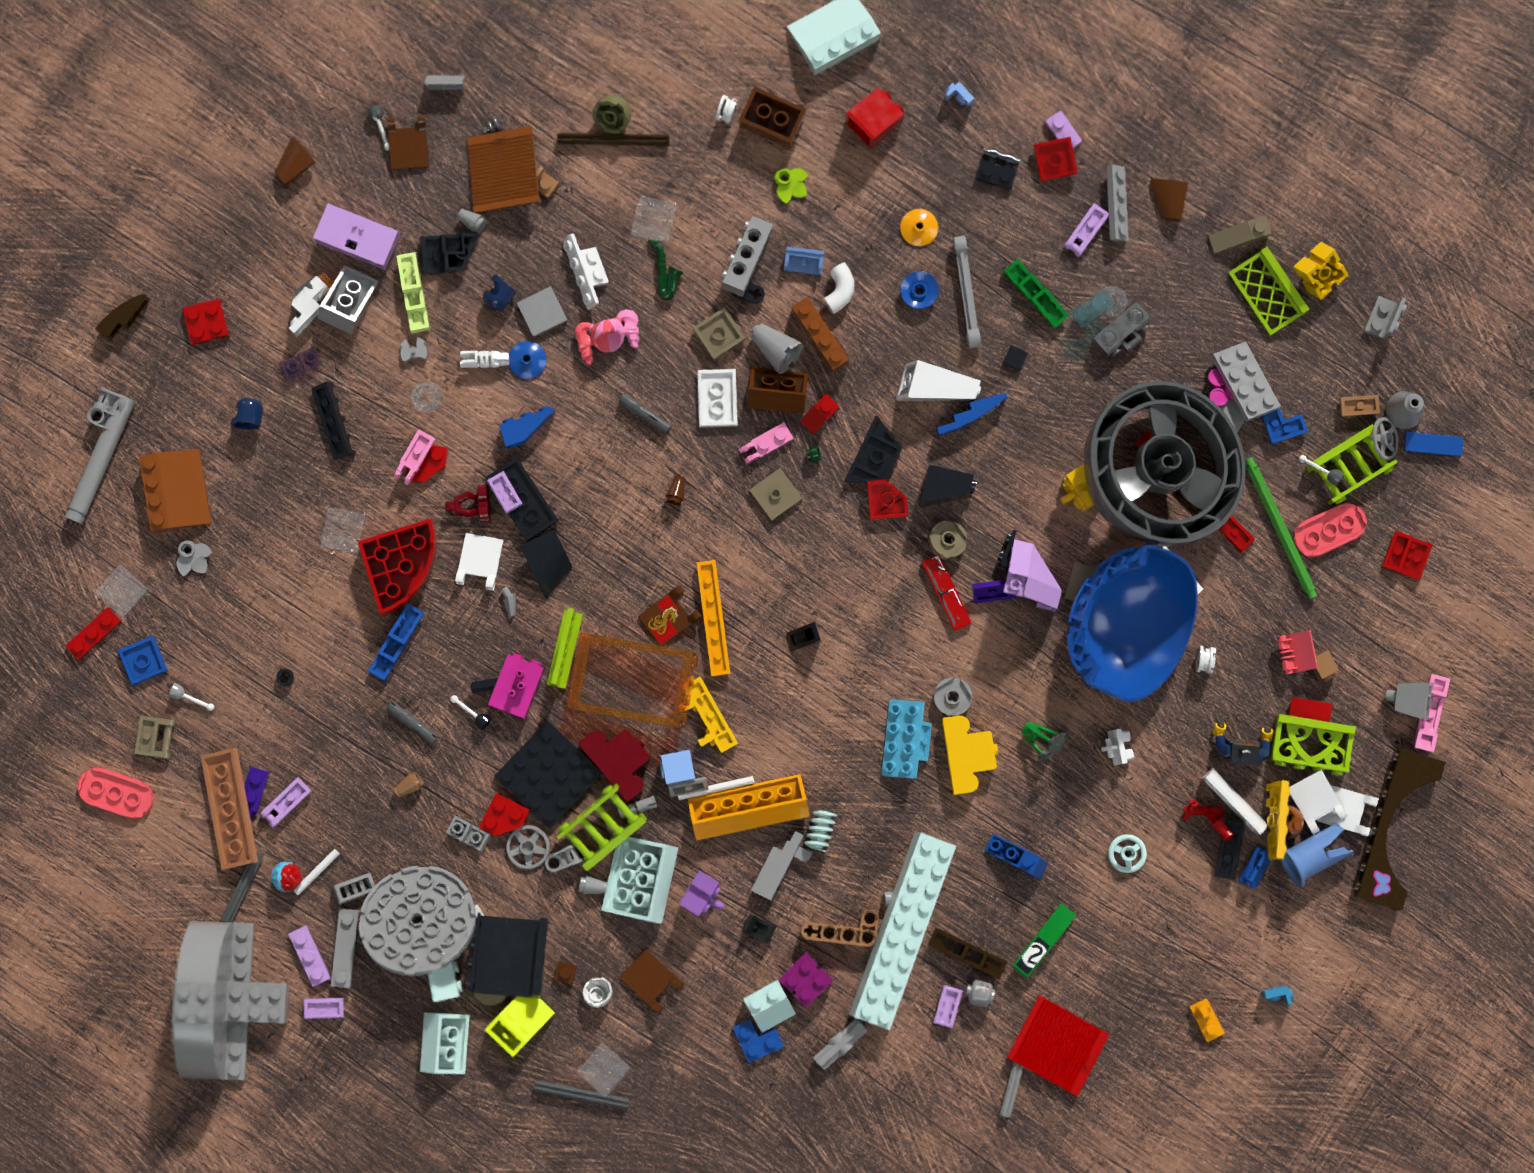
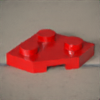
M433 445L418 472H415L411 482L425 483L436 473L446 467L449 448ZM406 467L405 477L408 475L409 471L411 470V469H409V468H407V467Z
M886 479L867 481L870 520L908 516L907 497Z
M496 793L479 828L496 837L504 835L513 830L523 828L531 810Z

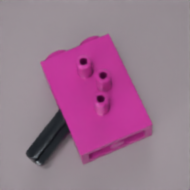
M513 653L512 656L507 655L499 678L472 682L471 691L472 693L493 691L488 703L489 706L526 719L545 669L541 667L542 663L531 660L529 663L523 660L524 656Z

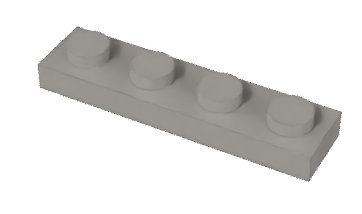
M1112 164L1106 166L1110 240L1127 242L1129 239L1125 167Z

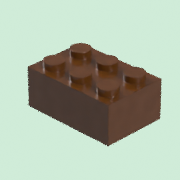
M754 87L739 119V126L791 148L806 116V109Z

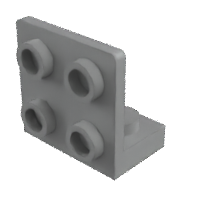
M1378 296L1363 332L1382 340L1396 333L1400 324L1397 320L1400 315L1404 314L1407 307L1404 304L1406 298L1402 297L1395 303Z

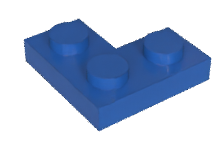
M1279 408L1276 411L1261 416L1271 445L1308 433L1302 414L1284 420Z
M751 1019L733 1027L748 1063L784 1047L776 1029L758 1037Z

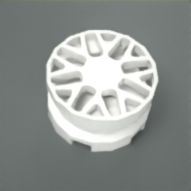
M723 95L715 120L719 122L722 120L725 121V124L730 125L737 108L736 102H738V99H729L728 96Z
M1199 646L1196 658V672L1202 670L1208 674L1213 673L1211 668L1215 666L1216 648L1210 647L1204 650L1203 646Z

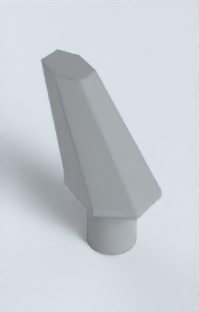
M505 587L501 592L505 597L503 602L509 619H511L516 614V594H511L508 587Z

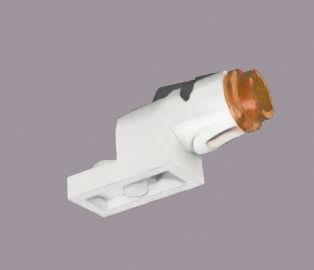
M324 272L312 277L295 290L296 297L291 305L301 316H297L291 321L289 329L296 336L318 316L320 305L317 302H321L334 283Z

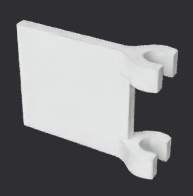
M466 533L455 579L456 584L464 586L466 574L487 578L486 590L494 591L504 540Z
M1322 770L1290 786V794L1303 814L1313 835L1320 831L1315 820L1333 810L1337 812L1341 820L1347 817L1344 808Z
M1330 785L1344 808L1347 817L1341 820L1337 812L1333 810L1317 819V822L1331 826L1337 822L1345 830L1368 836L1370 828L1359 825L1364 806L1368 804L1376 807L1379 798Z

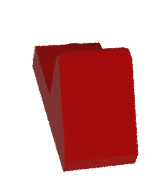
M825 394L815 406L813 405L800 423L815 435L840 406Z

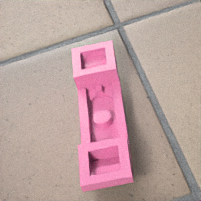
M1431 674L1428 683H1433L1429 719H1418L1414 748L1433 753L1438 736L1437 729L1443 702L1447 696L1450 679Z

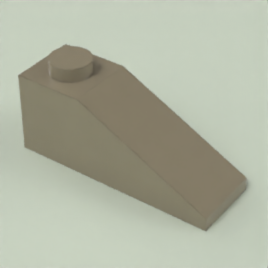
M1266 216L1209 235L1208 238L1213 254L1268 239L1271 235V230Z

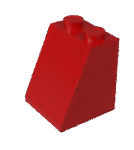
M879 87L846 113L845 123L870 149L904 119L905 115L903 113L904 109L898 103L894 104L890 100L891 96L885 90L881 91Z

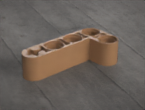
M866 910L861 914L859 928L807 922L801 927V934L808 940L868 947L876 942L879 918L874 910ZM867 913H872L875 916V921L872 924H867L864 920V916ZM812 925V929L818 930V926H822L820 930L821 938H816L818 935L816 933H811V936H807L804 928ZM828 927L834 930V936L831 939H827L823 935V931ZM845 930L853 932L852 940L845 941L843 939V932ZM865 932H870L873 936L870 943H864L862 940V935Z

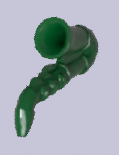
M648 240V243L656 249L658 295L662 300H670L674 297L678 280L684 272L669 267V272L666 273V255L663 245L657 241Z

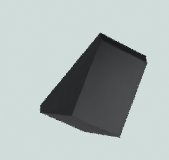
M815 622L786 633L792 651L821 642Z

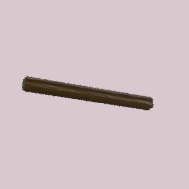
M558 133L557 142L559 144L668 146L670 137L669 135Z

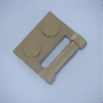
M140 716L134 754L170 759L171 753H169L172 728L175 726L176 721ZM160 724L165 725L161 752L156 751Z

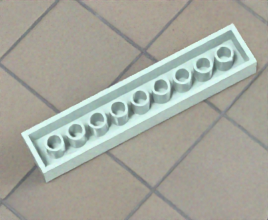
M920 832L914 833L892 894V900L886 910L849 1015L890 1030L954 854L955 845Z

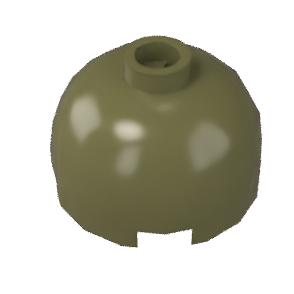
M607 95L597 102L593 108L592 117L596 124L599 123L604 128L603 131L618 134L630 122L631 109L627 101L622 97Z

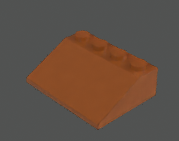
M200 449L160 452L139 456L151 532L157 534L212 524Z

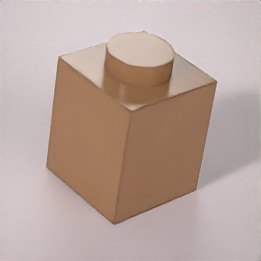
M1329 650L1317 655L1318 668L1313 669L1317 679L1321 680L1324 678L1325 681L1336 677L1334 673L1339 671Z

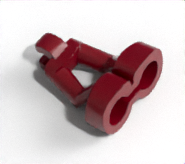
M488 485L478 486L476 494L468 491L453 498L454 502L445 503V509L449 512L454 511L456 516L473 517L478 515L481 522H491ZM472 499L478 502V508L472 510L464 509L461 503Z

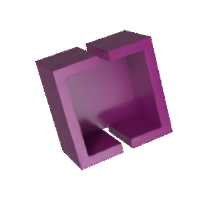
M805 952L778 980L790 992L794 990L796 992L794 996L807 1008L833 979L821 967L817 969L818 964Z

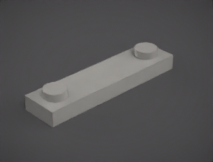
M339 908L331 978L332 987L351 988L360 910Z

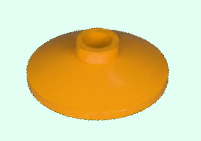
M915 209L903 217L900 231L907 243L913 246H925L935 239L938 232V223L934 215L929 211ZM921 223L923 228L918 229L916 224Z

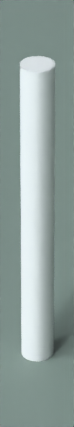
M753 776L714 784L708 786L709 790L680 795L678 798L683 800L754 784Z

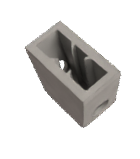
M1400 683L1397 685V691H1386L1385 700L1395 702V711L1420 719H1429L1433 683Z

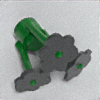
M1031 721L1024 726L1022 734L1026 736L1025 741L1030 743L1039 753L1037 765H1040L1050 755H1055L1057 751L1061 750L1067 740L1070 730L1068 727L1066 731L1058 733L1042 727L1038 723L1034 724ZM1042 731L1056 737L1050 739L1049 737L1042 734ZM1040 737L1049 742L1048 751H1042L1033 739L1036 741Z

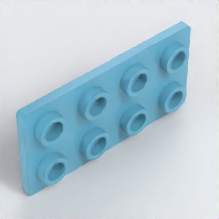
M893 699L889 701L882 776L916 779L918 762H928L932 723L923 721L924 702Z

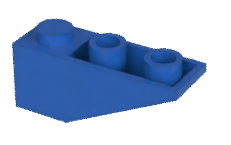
M545 406L538 409L539 412L537 413L527 412L520 415L521 418L513 420V418L503 420V424H500L499 427L506 448L510 449L527 443L556 413L554 407Z
M995 834L992 835L984 850L1039 880L1048 865V862L1043 858Z

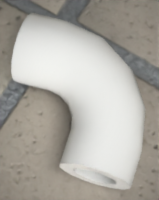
M845 262L829 272L835 281L836 288L833 293L824 298V301L832 314L845 307L850 302L854 293V278Z

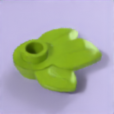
M783 168L778 170L775 174V182L778 185V197L784 203H788L792 196L797 198L806 197L807 189L803 181L808 177V173L800 168L793 170ZM785 175L788 177V180L782 181L781 177Z

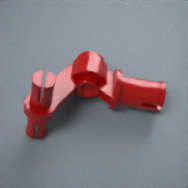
M1193 799L1184 807V812L1181 815L1183 820L1187 821L1193 815H1206V818L1211 821V828L1215 829L1225 842L1234 836V832L1224 823L1223 815L1225 811L1222 806L1198 805V802Z

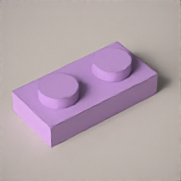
M1059 111L1045 121L1056 139L1071 136L1073 148L1082 143L1081 138L1062 111Z

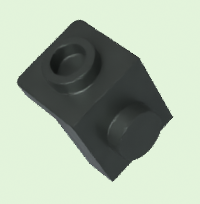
M750 914L744 922L742 932L769 944L777 926Z

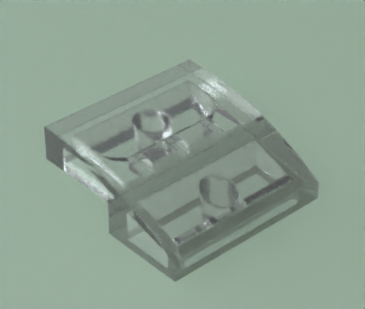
M640 195L631 235L668 243L677 204Z
M328 507L320 546L358 554L360 548L357 541L362 540L366 514Z

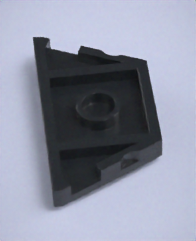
M875 416L844 480L845 483H867V481L888 480L903 447L893 437L892 433L885 427L878 416Z

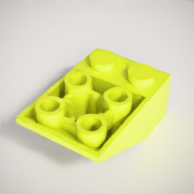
M516 997L492 1021L485 1031L514 1057L555 1012L539 998Z

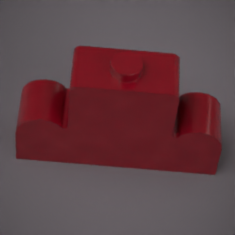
M625 729L607 743L606 735L597 730L588 734L578 743L614 786L617 783L619 786L618 792L627 803L643 791L644 782L642 778L633 774L650 760V756L643 749L645 744L639 737L635 739Z

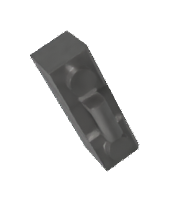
M1135 302L1097 334L1091 342L1105 358L1110 355L1114 357L1121 351L1120 346L1129 352L1143 340L1137 332H1144L1150 326L1148 323L1151 318L1138 302ZM1132 334L1134 338L1126 343L1124 340Z

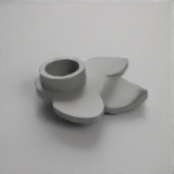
M183 541L178 547V554L180 556L176 562L180 574L186 576L191 569L198 573H206L208 564L205 558L212 554L211 549L203 543L195 544L192 541ZM187 547L191 548V552L189 554L185 553V549Z

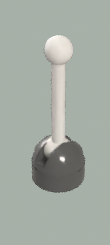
M381 105L372 106L367 109V113L372 120L377 121L385 143L384 148L390 150L380 121L383 116Z
M1305 455L1299 457L1301 463L1305 462L1327 474L1329 482L1335 486L1338 485L1344 474L1338 469L1328 471L1308 460Z

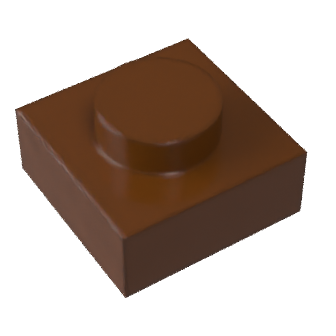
M558 961L554 980L573 985L577 965Z

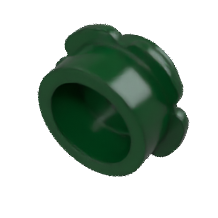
M810 445L809 450H806L808 460L813 461L815 464L821 460L820 449L817 445L813 447Z

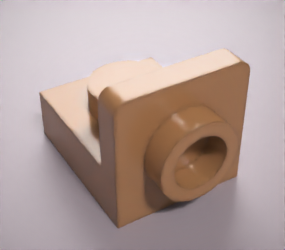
M539 167L536 170L538 192L549 199L560 183Z

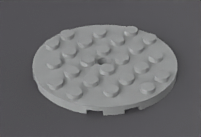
M411 866L403 868L402 871L393 875L389 874L370 891L360 911L359 932L367 953L382 968L406 976L426 975L448 966L463 953L475 930L476 909L467 887L454 874L434 866ZM415 917L423 918L422 923L413 924L412 922Z

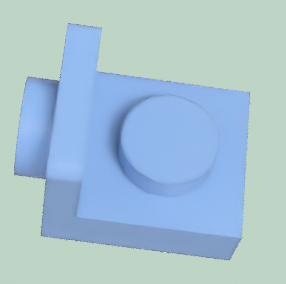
M960 82L956 85L951 84L945 90L944 98L946 101L956 94V100L967 108L974 102L973 96Z

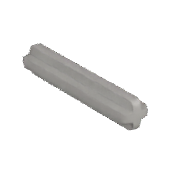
M1013 1062L1000 1111V1115L1007 1118L1011 1116L1023 1066L1016 1062Z

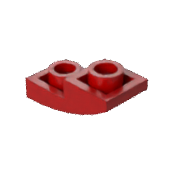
M1292 697L1289 716L1330 722L1333 704Z

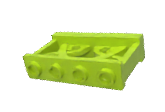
M1283 714L1276 715L1270 761H1275L1274 765L1286 767L1287 763L1293 764L1295 769L1305 770V767L1313 768L1312 771L1318 772L1322 770L1323 773L1324 770L1332 771V775L1337 776L1349 773L1355 726ZM1282 724H1286L1288 738L1280 740ZM1299 728L1305 730V734L1302 737H1296V735H1299ZM1316 729L1318 739L1327 747L1319 754L1310 757L1302 749L1298 741L1305 740L1310 736L1312 730ZM1327 732L1330 734V738L1328 740H1332L1331 743L1324 740V733ZM1343 734L1347 735L1345 750L1337 746ZM1285 742L1291 743L1290 746L1285 748V750L1291 751V755L1288 757L1282 756L1279 752L1280 746ZM1334 749L1343 756V761L1339 765H1334L1330 761L1332 757L1338 759L1337 755L1332 752ZM1297 754H1298L1299 757H1300L1301 759H1303L1304 761L1295 760L1294 758H1295V757L1297 756ZM1322 759H1324L1325 764L1316 763Z

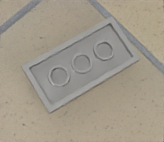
M1246 341L1212 355V360L1246 422L1276 411L1281 407Z

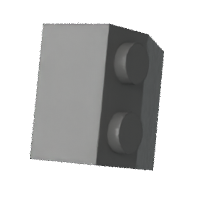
M344 265L321 303L317 319L352 335L379 281Z

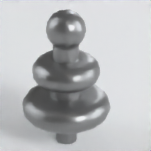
M493 116V123L487 122L488 127L482 128V134L485 135L489 131L494 133L496 128L501 131L503 129L501 123L504 122V119L501 118L499 120L496 116Z

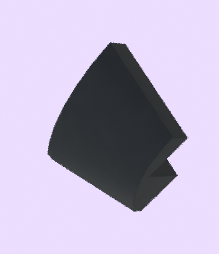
M479 233L420 236L422 275L464 271Z
M555 530L520 546L545 599L550 596L552 591L562 581V578L572 568V564Z

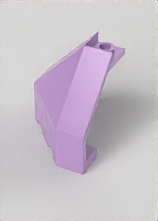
M1014 539L1008 557L1010 559V566L1003 592L1029 598L1037 602V608L1055 612L1058 608L1061 588L1032 543Z

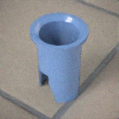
M1337 822L1333 823L1332 826L1289 849L1286 848L1284 859H1280L1295 885L1298 887L1305 886L1306 879L1353 855L1354 851H1347L1345 847L1324 851L1323 849L1330 845L1344 831L1340 824Z

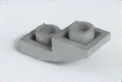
M454 816L446 831L447 834L483 852L491 837V834L457 816Z

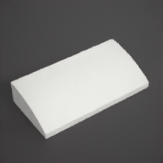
M1211 768L1202 779L1255 834H1262L1267 827V823L1214 768Z

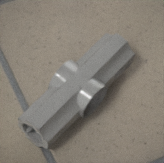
M856 1018L843 1031H839L827 1042L828 1044L813 1058L825 1070L839 1056L842 1057L849 1051L853 1044L867 1032V1029Z

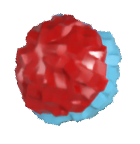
M280 862L275 865L271 874V881L274 887L282 892H290L297 889L302 881L300 868L292 862Z

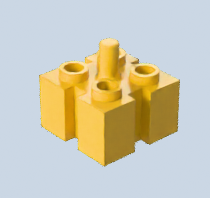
M1320 242L1310 251L1311 256L1309 258L1303 257L1293 267L1298 276L1303 279L1302 283L1306 291L1322 300L1332 291L1331 286L1334 283L1340 284L1348 276L1344 265L1339 263L1340 258L1336 250Z
M1083 464L1065 476L1062 486L1068 494L1060 498L1063 505L1072 500L1078 510L1081 509L1082 512L1094 506L1088 494Z

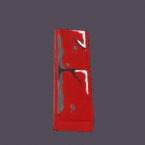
M936 555L923 561L922 565L954 632L972 624L942 559Z

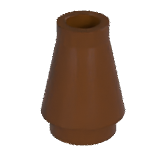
M674 477L666 494L667 503L680 506L681 502L684 501L686 480L684 477Z

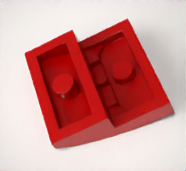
M1395 531L1382 567L1420 581L1433 544Z

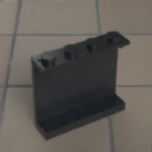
M478 912L475 937L471 938L470 946L474 951L473 956H469L468 968H472L471 976L467 975L466 987H470V993L540 999L548 918L529 920L481 916V913Z

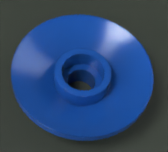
M916 271L904 278L901 284V296L910 307L924 309L931 306L937 299L938 284L929 273ZM918 288L922 289L923 293L920 295L916 293V289Z
M524 341L515 345L510 351L509 367L516 376L523 379H532L539 376L545 369L546 354L540 345L531 341ZM525 356H529L530 361L525 362L523 358Z

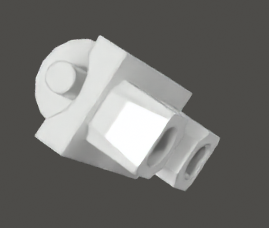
M1121 729L1107 731L1109 739H1105L1106 747L1101 748L1102 752H1108V758L1113 759V765L1125 764L1127 761L1134 759L1133 750H1125L1124 742H1128L1131 739L1130 732L1121 731Z

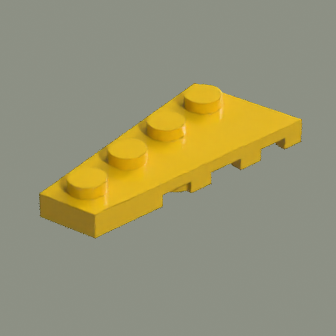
M1281 780L1266 784V791H1269L1270 799H1266V807L1270 808V815L1267 818V826L1271 828V832L1267 835L1268 859L1270 860L1284 859L1286 854L1285 836L1288 832L1286 819L1289 814V807L1287 805L1290 787L1289 781Z

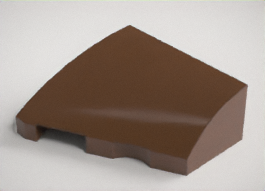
M294 136L291 138L275 170V174L286 187H289L302 177L301 174L315 164V161Z
M1151 178L1150 184L1153 187L1154 198L1158 204L1161 219L1180 223L1188 182Z

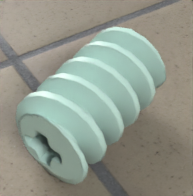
M823 810L814 811L813 815L817 818L811 819V822L815 826H809L808 828L813 833L806 835L811 841H805L804 844L809 848L827 852L823 849V847L829 846L825 839H831L827 832L834 830L829 827V824L836 823L831 817H837L838 815Z

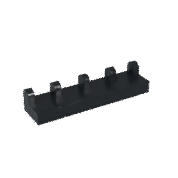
M324 382L311 389L333 459L339 460L356 453L355 450L351 449L349 442L351 437L350 434L346 433L343 423L345 418L341 416L337 404L339 399L335 398L332 387H334V383Z

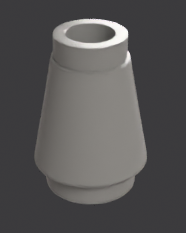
M461 209L457 215V219L473 232L480 233L486 225V219L482 215Z
M587 875L585 877L580 876L578 892H582V894L606 893L607 882Z

